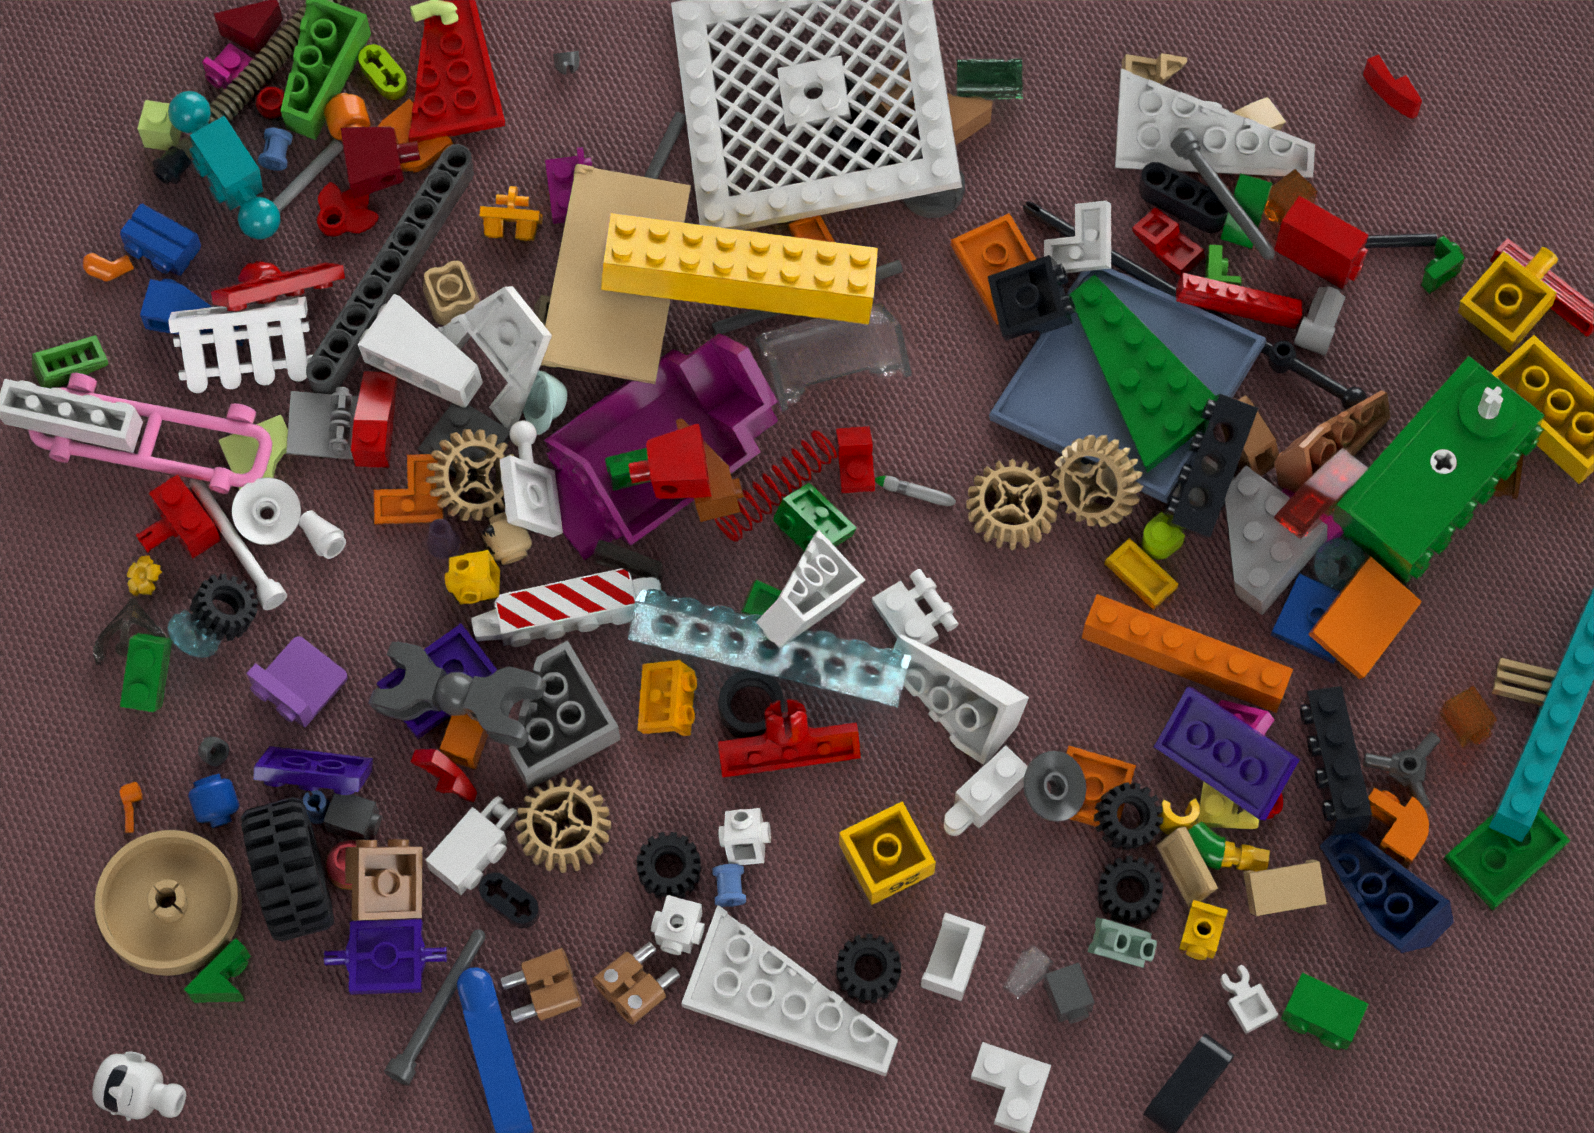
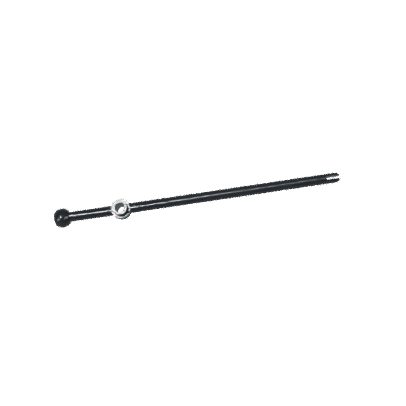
M1027 201L1026 205H1023V211L1029 216L1065 237L1075 236V227L1031 201ZM1111 249L1112 265L1139 281L1176 297V286ZM1198 307L1220 318H1223L1229 322H1232L1238 326L1243 327L1242 325L1238 324L1237 322L1226 317L1218 311ZM1266 340L1261 353L1268 356V363L1274 372L1285 373L1288 370L1295 372L1339 398L1345 410L1367 399L1365 391L1356 386L1347 388L1296 358V351L1288 341H1279L1276 344H1272Z

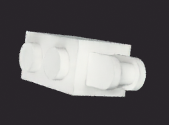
M1007 746L1003 747L956 791L954 806L945 814L944 830L947 834L958 836L972 823L979 829L1024 787V775L1028 766Z
M499 796L495 797L481 813L472 807L426 859L429 870L459 895H462L466 889H474L483 877L482 871L490 862L493 864L498 862L507 849L504 831L516 818L518 812L516 809H509L502 804L503 799ZM493 815L500 819L496 825L489 821Z

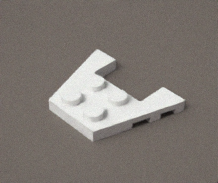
M513 286L503 287L474 305V308L465 314H459L451 319L452 322L437 328L439 332L460 350L472 336L506 379L508 384L489 408L504 427L511 429L512 425L518 422L552 337L551 333Z

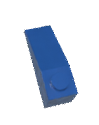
M150 279L140 317L145 329L170 333L169 317L171 312L211 308L212 306L174 280L162 279L157 281ZM237 325L234 326V329L239 330L240 327ZM213 328L200 330L201 334L213 333ZM244 339L236 340L237 345L243 346Z

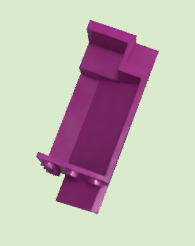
M719 333L688 356L672 349L659 360L655 384L628 380L544 440L550 450L547 453V457L556 468L555 477L563 529L562 534L584 560L614 539H621L631 546L694 501V498H656L651 482L613 491L605 464L607 457L647 448L646 442L649 439L678 430L676 424L678 419H683L689 426L694 424L700 425L703 440L729 466L731 473L761 452L754 438L778 422L771 408L778 401L748 347Z

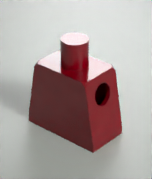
M394 127L340 128L348 180L354 198L402 183L404 181L402 163L421 160L418 142L412 141L399 144Z

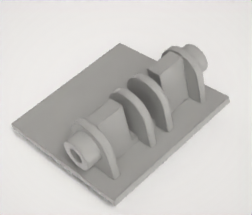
M337 387L333 394L291 391L286 454L353 459L351 442L358 396H352L346 387Z

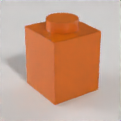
M468 714L464 716H451L439 750L455 764L476 770L488 734L480 723L472 720Z

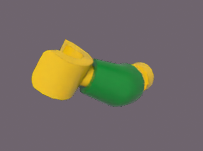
M1196 798L1189 802L1185 811L1187 816L1185 817L1175 815L1170 808V802L1163 799L1161 803L1163 812L1158 814V817L1163 818V824L1159 825L1160 829L1169 835L1177 828L1186 827L1207 867L1219 870L1221 867L1231 868L1233 864L1236 865V869L1243 871L1252 870L1257 872L1267 870L1270 850L1255 848L1245 844L1235 847L1234 842L1226 841L1225 837L1217 835L1204 822L1198 823L1196 820L1200 808Z

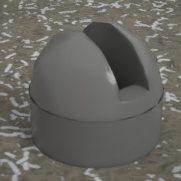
M579 51L553 54L554 64L559 73L566 75V66L568 65L571 74L578 70L580 66Z
M208 736L198 746L200 758L205 763L214 767L224 763L229 754V745L218 737ZM214 747V748L216 749V751H215V753L212 755V754L210 753V751H211V749Z

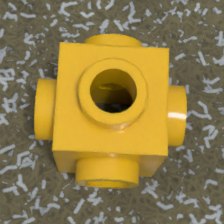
M488 550L450 557L449 572L445 573L446 588L449 593L454 594L460 605L497 598L500 591V568Z

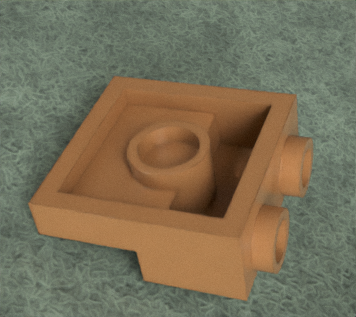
M388 839L387 847H377V840H356V847H346L345 883L352 884V920L422 918V847L409 846V839Z

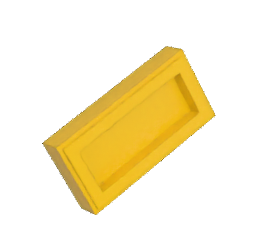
M1130 538L1105 560V565L1153 610L1178 588L1179 583Z

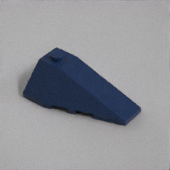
M1358 832L1334 836L1331 834L1320 845L1321 851L1373 931L1399 952L1404 953L1430 947L1454 923L1448 899Z

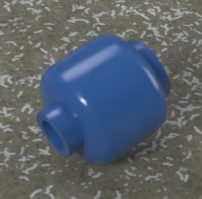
M215 774L193 782L194 788L189 792L188 798L196 821L202 824L210 822L212 828L232 822L230 815L236 813L240 807L232 781L227 778L221 779L220 774Z

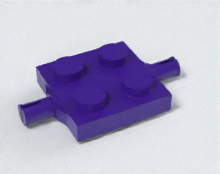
M421 919L350 921V939L346 950L324 951V965H346L349 972L350 995L422 992V973L426 962H447V947H425L423 942V922Z

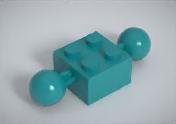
M184 91L177 94L169 104L168 116L176 129L184 133H192L190 138L193 147L189 151L193 157L192 163L201 177L207 175L211 185L209 189L219 204L224 202L230 211L240 206L238 224L244 234L257 240L271 237L280 226V212L271 200L256 196L264 191L260 169L225 116L210 124L208 123L211 117V108L204 96L194 91Z

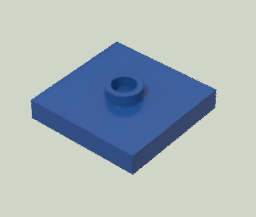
M1299 573L1270 636L1334 664L1336 658L1310 637L1308 633L1332 604L1340 591Z

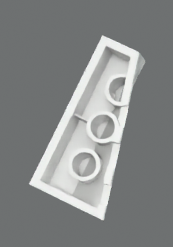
M818 530L777 601L756 623L762 628L765 636L781 648L840 607L865 579Z

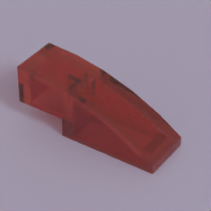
M1342 448L1303 484L1277 512L1274 519L1301 540L1335 511L1339 500L1368 468Z

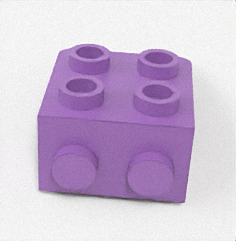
M299 636L295 637L266 670L255 663L246 673L252 685L250 690L264 702L268 699L277 706L276 710L289 722L295 720L304 728L348 679L344 669Z

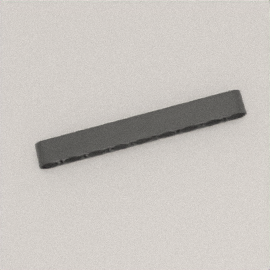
M454 144L443 151L308 362L306 375L313 393L333 394L337 387H341L361 355L358 343L362 334L371 327L377 318L381 306L385 303L387 304L393 294H400L474 176V167L471 153L464 145ZM458 162L465 163L461 167H452L453 164ZM440 188L448 189L444 193H435ZM424 214L432 215L426 220L418 219ZM408 240L415 241L414 244L410 246L401 245L403 242ZM389 267H398L392 273L384 272ZM373 293L382 294L377 299H368ZM355 320L365 321L359 326L350 325ZM338 347H347L342 353L333 352ZM321 374H330L325 380H316Z

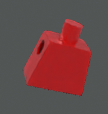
M699 424L649 439L646 442L648 460L629 463L632 484L651 480L656 498L712 497L705 445Z

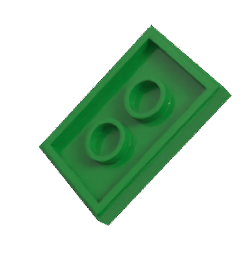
M1538 809L1532 826L1522 842L1489 828L1495 814L1494 812L1443 858L1493 911L1571 841L1540 809Z

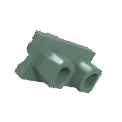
M1096 917V931L1093 941L1088 948L1089 953L1142 968L1144 967L1145 960L1150 962L1153 960L1157 941L1151 939L1152 933Z

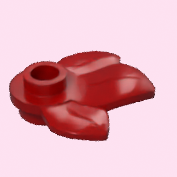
M329 182L318 195V204L321 211L317 216V225L324 235L336 237L345 232L362 233L372 228L379 219L377 213L368 210L369 194L354 198L351 189L341 192L333 182ZM333 219L339 220V223L337 224H328L329 221Z

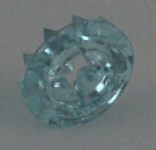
M1337 537L1325 542L1318 549L1314 559L1315 572L1320 582L1341 592L1365 561L1363 548L1357 547L1352 543V539L1344 540ZM1346 554V564L1351 569H1345L1338 576L1339 565L1335 563V560H1339Z
M186 610L179 614H174L167 628L171 640L180 650L198 658H207L215 654L221 642L216 640V634L212 633L209 638L205 635L206 628L199 631L196 627L199 620L192 621V614Z

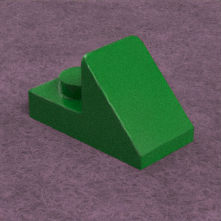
M235 938L184 988V991L194 1003L244 1001L241 993L228 979L231 976L236 977L243 972L248 965L247 960L251 955L246 947Z

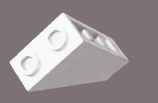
M393 294L387 304L385 303L381 306L377 318L371 327L364 331L358 343L365 363L463 408L467 407L483 383L477 364L396 294Z

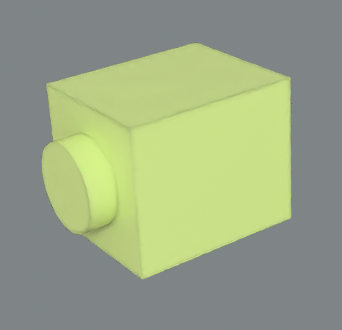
M145 100L137 128L144 147L167 151L172 145L176 147L179 143L181 131L176 129L169 119V103Z

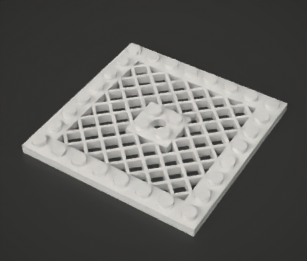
M682 0L672 2L700 225L747 230L961 188V176L933 1L887 0L892 5L885 14L875 9L881 0H869L867 3L861 0ZM837 4H839V5L835 8V10L829 7V6H832V5H837ZM850 5L861 10L853 21L843 16ZM806 11V13H805L803 16H801V15H799V14L797 13V12ZM819 11L829 16L821 27L811 22ZM899 11L901 13L902 25L893 20ZM868 16L879 21L871 32L861 26ZM775 17L771 23L765 20L768 18ZM787 18L797 23L789 34L780 29V26ZM837 22L847 27L839 38L829 33ZM743 24L740 29L733 25ZM756 24L766 29L758 40L748 35ZM886 27L897 32L889 43L879 37ZM805 28L815 34L807 45L797 39ZM724 31L734 35L726 46L717 42V39ZM855 33L865 38L857 49L847 44ZM773 35L783 40L775 51L766 46ZM904 38L907 54L897 48ZM823 39L833 45L825 56L815 50ZM742 41L751 46L744 57L734 52ZM873 44L883 49L876 60L865 55ZM791 46L801 51L793 62L783 57ZM711 48L720 53L714 61ZM841 50L851 56L845 65L843 64L842 57L837 56ZM760 52L769 57L762 68L752 63ZM891 55L901 60L894 71L883 66ZM809 57H811V58H813V59L816 60V61L806 62ZM728 58L738 64L730 75L720 70ZM859 61L869 67L861 78L851 72ZM778 63L784 66L777 68L779 80L770 75V72ZM908 67L910 71L911 82L901 77L908 69ZM746 69L755 74V77L747 86L738 81ZM877 73L888 78L880 89L870 84V81ZM715 76L724 81L718 90L716 89ZM845 77L856 84L849 94ZM763 81L773 86L765 97L756 92ZM895 84L906 89L898 100L888 95ZM732 87L742 92L734 103L724 98ZM812 88L823 90L821 96L817 99H808L806 97L807 92ZM863 90L873 95V98L866 106L855 101L857 95L862 93ZM780 93L783 108L773 103ZM913 96L916 111L906 106ZM750 98L759 103L751 115L742 110V107ZM882 101L892 107L884 118L873 112ZM719 105L728 110L721 119ZM850 108L860 113L852 124L845 121L852 119ZM768 109L777 114L769 126L760 121V118ZM900 112L911 118L903 129L892 124ZM736 115L746 121L738 132L727 127ZM867 119L879 124L870 136L860 130ZM784 122L787 131H792L788 137L778 132ZM823 125L819 131L813 128L814 126ZM836 125L846 131L838 142L828 137L832 128ZM917 125L920 140L910 135ZM753 127L764 132L755 144L745 138ZM886 130L896 135V138L889 147L878 141L881 134ZM803 132L814 137L806 148L795 143ZM723 134L731 138L725 148ZM854 136L864 142L856 154L846 148ZM771 138L781 143L773 155L764 150V147ZM904 142L915 147L907 159L896 153ZM821 143L832 148L824 160L814 155V152ZM740 144L749 149V152L742 161L731 156ZM872 148L882 153V156L874 165L864 159ZM790 149L800 155L792 166L781 161ZM840 154L850 160L842 172L832 166ZM757 156L768 161L759 173L749 167ZM890 159L898 163L886 166ZM807 161L818 166L810 177L799 172ZM726 162L735 167L729 177ZM858 165L865 169L862 171L854 172ZM775 167L785 172V175L778 184L768 179V176ZM826 172L832 175V177L822 178ZM744 173L753 178V181L746 190L735 185ZM794 178L801 182L789 185ZM761 185H764L765 187L769 188L766 190L757 191ZM730 191L733 192V193L736 194V195H735V196H731Z

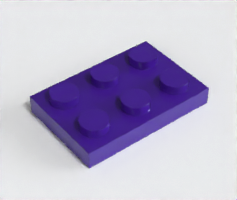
M459 624L424 649L436 667L443 668L447 674L463 672L474 678V676L487 677L497 671L496 667L462 624ZM401 668L395 669L376 683L377 687L380 689H392L398 686L404 679L406 670ZM430 710L415 719L404 721V723L418 740L452 715L442 710L441 712Z
M269 746L254 766L253 780L264 781L265 785L272 787L293 784L306 791L327 788L333 789V792L336 794L351 795L360 791L371 774L373 758Z

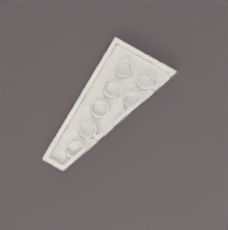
M1122 68L1120 69L1115 168L1143 170L1151 162H1160L1179 172L1199 173L1189 159L1185 160L1183 157H1178L1170 146L1173 139L1180 133L1192 130L1200 140V153L1216 174L1240 175L1241 173L1254 176L1313 178L1315 144L1264 126L1254 120L1231 113L1226 109L1183 92L1170 89Z
M717 905L683 997L682 1007L886 1076L898 1039L866 1015L859 1013L847 1004L842 997L834 991L831 992L819 983L814 976L774 946L767 944L755 935L754 931L746 925L739 923L726 910Z

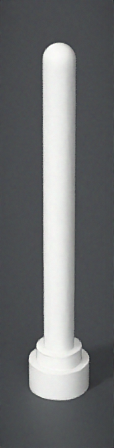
M191 478L189 486L256 584V598L263 609L272 610L281 605L287 598V593L281 584L274 582L273 579H268L204 482Z

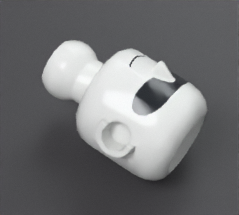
M125 1052V1054H112L102 1062L94 1079L92 1095L95 1103L100 1108L111 1112L112 1115L125 1116L126 1120L130 1121L131 1119L146 1118L154 1109L158 1110L164 1117H177L183 1109L186 1091L179 1084H163L161 1070L153 1063L145 1061L146 1057L143 1054Z

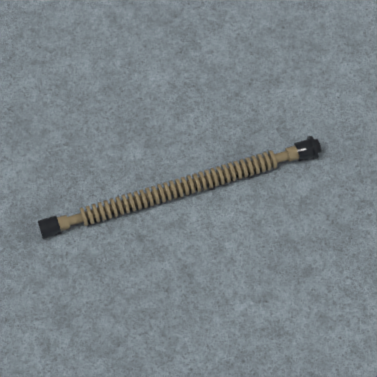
M329 0L337 4L341 3V0ZM306 2L292 16V19H289L281 30L275 34L276 36L271 38L270 42L265 45V48L259 51L254 60L252 59L243 71L232 80V83L226 87L227 89H224L221 95H218L216 101L210 104L211 117L208 122L209 124L222 116H225L228 122H230L238 114V111L242 110L244 105L249 102V99L254 97L255 93L260 90V87L266 84L271 75L273 76L282 64L287 61V58L292 56L295 46L298 45L300 25L305 14ZM190 136L188 139L183 138L176 147L172 145L161 158H155L152 161L155 168L153 170L154 175L164 184H169V182L178 184L181 180V174L192 164L191 159L193 157L189 149L193 146Z

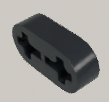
M493 872L482 878L479 883V892L482 901L488 907L519 928H528L537 922L540 910L537 900L531 894L501 873ZM501 883L502 892L507 898L503 899L498 894L489 897L488 886L491 884L496 887ZM514 901L522 907L527 903L530 904L529 910L531 915L523 914L518 918L517 910L512 905V902Z

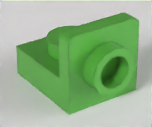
M1209 245L1206 256L1205 278L1241 286V277L1227 276L1228 258H1222L1223 245Z

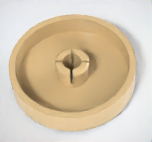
M177 830L152 832L126 844L111 858L104 868L95 894L97 923L102 935L113 951L124 962L137 970L162 976L188 973L201 968L216 958L234 936L242 911L240 884L224 854L208 840L193 833ZM167 897H176L175 905L178 909L173 905L168 908H161V903Z

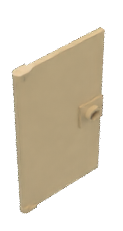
M582 164L575 166L571 196L545 324L552 337L541 365L655 384L670 299L601 290L610 215L613 213L684 223L691 185L602 170Z

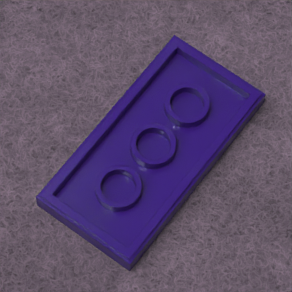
M1191 687L1186 688L1154 745V748L1259 820L1264 821L1300 760Z

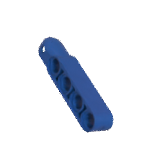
M469 968L459 976L457 990L495 1132L534 1133L492 978L482 968Z

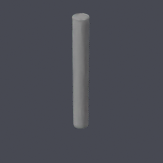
M334 139L273 201L279 212L344 149L338 140Z

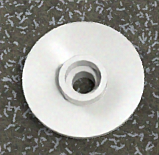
M258 478L253 483L245 484L236 494L232 505V518L239 533L247 540L260 545H272L287 539L297 528L301 517V506L297 494L288 484L275 478ZM264 509H271L274 514L270 519H263L261 512Z

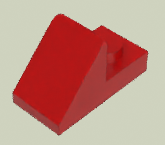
M870 426L837 428L836 438L841 493L875 491L872 455L873 442Z

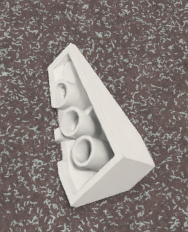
M904 635L898 636L887 664L911 695L918 696L930 710L928 715L934 722L939 721L950 733L949 739L958 749L983 765L993 757L1016 729L1029 699L1028 696L1003 680Z

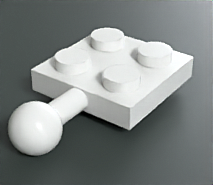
M518 421L512 425L509 435L512 443L518 446L519 458L509 455L500 459L501 482L503 484L507 522L546 536L555 537L563 533L555 471L534 464L532 444L537 437L536 429L528 421Z

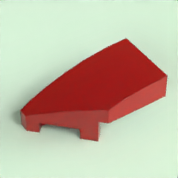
M415 749L410 762L433 776L440 778L435 789L436 792L443 794L454 793L465 801H475L476 789L464 772L452 760L437 749Z

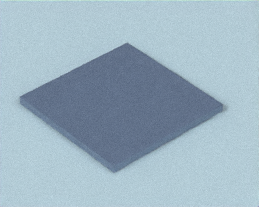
M1114 269L1080 272L1067 294L1073 292L1095 274L1215 396L1223 394L1233 398L1266 344V338L1196 306L1176 302V297ZM1076 313L1070 314L1073 324L1040 334L989 414L990 420L1058 453H1061L1065 447L1071 446L1074 440L1078 438L1084 440V437L1088 435H1094L1096 439L1101 435H1107L1108 442L1114 439L1119 440V450L1125 447L1130 448L1127 455L1129 460L1138 459L1137 464L1133 468L1134 471L1143 472L1142 476L1136 480V482L1144 486L1141 492L1167 504L1180 484L1177 483V478L1183 464L1189 465L1193 451L1189 450L1192 438L1146 473L1140 455L1134 446L1124 419H1122ZM1084 456L1080 462L1085 465L1089 463L1095 465L1100 459Z

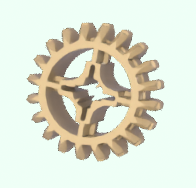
M464 429L462 437L457 432L451 433V443L447 440L439 442L444 452L434 450L431 453L432 457L438 460L437 464H427V469L435 471V476L427 477L426 481L427 483H436L437 488L430 491V495L432 497L442 495L437 506L444 508L450 504L448 515L455 516L459 512L460 520L467 521L470 515H472L474 521H481L483 513L488 518L495 516L494 507L498 510L505 509V503L501 499L504 498V491L501 482L500 459L509 455L514 456V454L503 455L508 445L503 442L495 446L497 435L490 434L485 440V431L481 429L477 430L475 435H473L471 429ZM467 447H475L484 451L486 455L473 462L468 457H463L459 452ZM453 461L452 466L455 468L457 475L455 481L450 485L449 467ZM493 466H495L496 470L494 488L488 476ZM468 469H477L478 475H474L478 477L476 481H468L467 475H471L467 473ZM472 488L477 493H482L485 499L472 504L458 496Z
M1088 435L1084 437V440L1078 438L1072 442L1071 446L1065 447L1061 452L1063 456L1057 458L1056 462H1054L1059 469L1053 471L1051 475L1059 480L1053 487H1055L1054 490L1061 491L1062 495L1058 498V502H1066L1068 505L1065 513L1070 514L1075 511L1076 522L1086 519L1088 526H1094L1099 523L1100 527H1106L1111 522L1116 524L1123 519V516L1131 514L1132 506L1136 505L1140 500L1136 493L1142 491L1144 486L1136 482L1143 472L1134 471L1133 466L1137 464L1138 459L1129 460L1127 455L1130 448L1125 447L1119 450V440L1114 439L1108 442L1107 435H1101L1097 439L1094 435ZM1084 456L1100 459L1095 465L1090 463L1085 465L1080 462ZM1101 496L1114 499L1112 505H1101L1095 503V501Z
M1013 458L1009 461V467H1004L1000 461L996 463L995 471L986 466L983 471L984 477L977 475L974 478L975 486L969 487L968 496L970 499L966 501V508L971 510L968 513V519L970 522H976L974 531L976 533L986 531L984 534L985 542L996 538L998 549L1003 546V542H1010L1009 547L1012 551L1016 548V542H1021L1025 549L1029 547L1030 538L1039 543L1042 539L1041 532L1048 534L1051 531L1050 523L1056 522L1057 513L1055 510L1059 506L1058 500L1054 499L1057 491L1054 490L1055 487H1048L1051 481L1049 476L1039 478L1041 469L1036 467L1029 471V463L1027 461L1022 463V467H1015L1016 462ZM1009 484L1020 485L1021 487H1013ZM991 491H994L998 503L994 505L992 511L988 512L985 506V499ZM1036 497L1040 510L1032 519L1029 516L1027 506L1031 504V499ZM1004 522H1012L1015 525L1004 524Z
M564 777L561 778L559 787H554L553 781L548 780L546 782L548 790L543 791L539 786L534 788L537 798L525 796L524 802L529 808H518V816L522 819L515 822L516 830L521 831L517 835L519 844H526L523 848L526 856L534 854V864L539 865L546 859V870L551 871L555 863H558L560 872L565 873L567 870L566 864L572 863L575 871L580 870L579 860L584 859L590 865L593 863L590 852L598 855L603 853V848L599 843H607L609 841V835L604 832L611 829V821L604 819L610 814L608 807L601 806L603 803L601 795L592 797L594 792L592 786L589 785L581 791V781L578 779L573 782L572 787H568L567 779ZM563 802L557 810H545L552 804ZM576 804L587 810L592 817L591 827L584 825V821L575 817ZM568 817L570 827L567 828L565 826L566 829L560 830L559 833L557 823L559 822L562 825L561 821L566 820ZM535 824L543 825L544 830L552 833L550 847L541 842L536 836ZM571 840L582 841L574 847L564 849L566 843Z

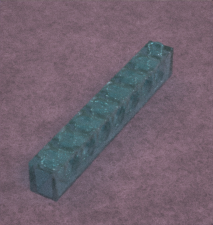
M642 589L635 601L628 640L896 707L899 705L911 656L904 655L898 649H879L871 647L862 640L853 639L847 641L836 638L830 632L817 631L815 633L807 630L783 647L769 649L762 642L769 639L765 636L762 628L756 623L762 615L750 614L747 616L735 613L733 609L726 606L711 607L701 604L694 598L684 597L679 599L667 596L665 592L658 589ZM662 615L673 617L676 624L666 623L662 619ZM701 623L706 625L710 632L699 631L695 624ZM729 632L741 634L744 640L736 641L732 639ZM805 649L810 652L811 657H801L796 650ZM838 657L842 659L846 665H834L830 661V658ZM873 666L878 669L879 673L869 674L863 667Z

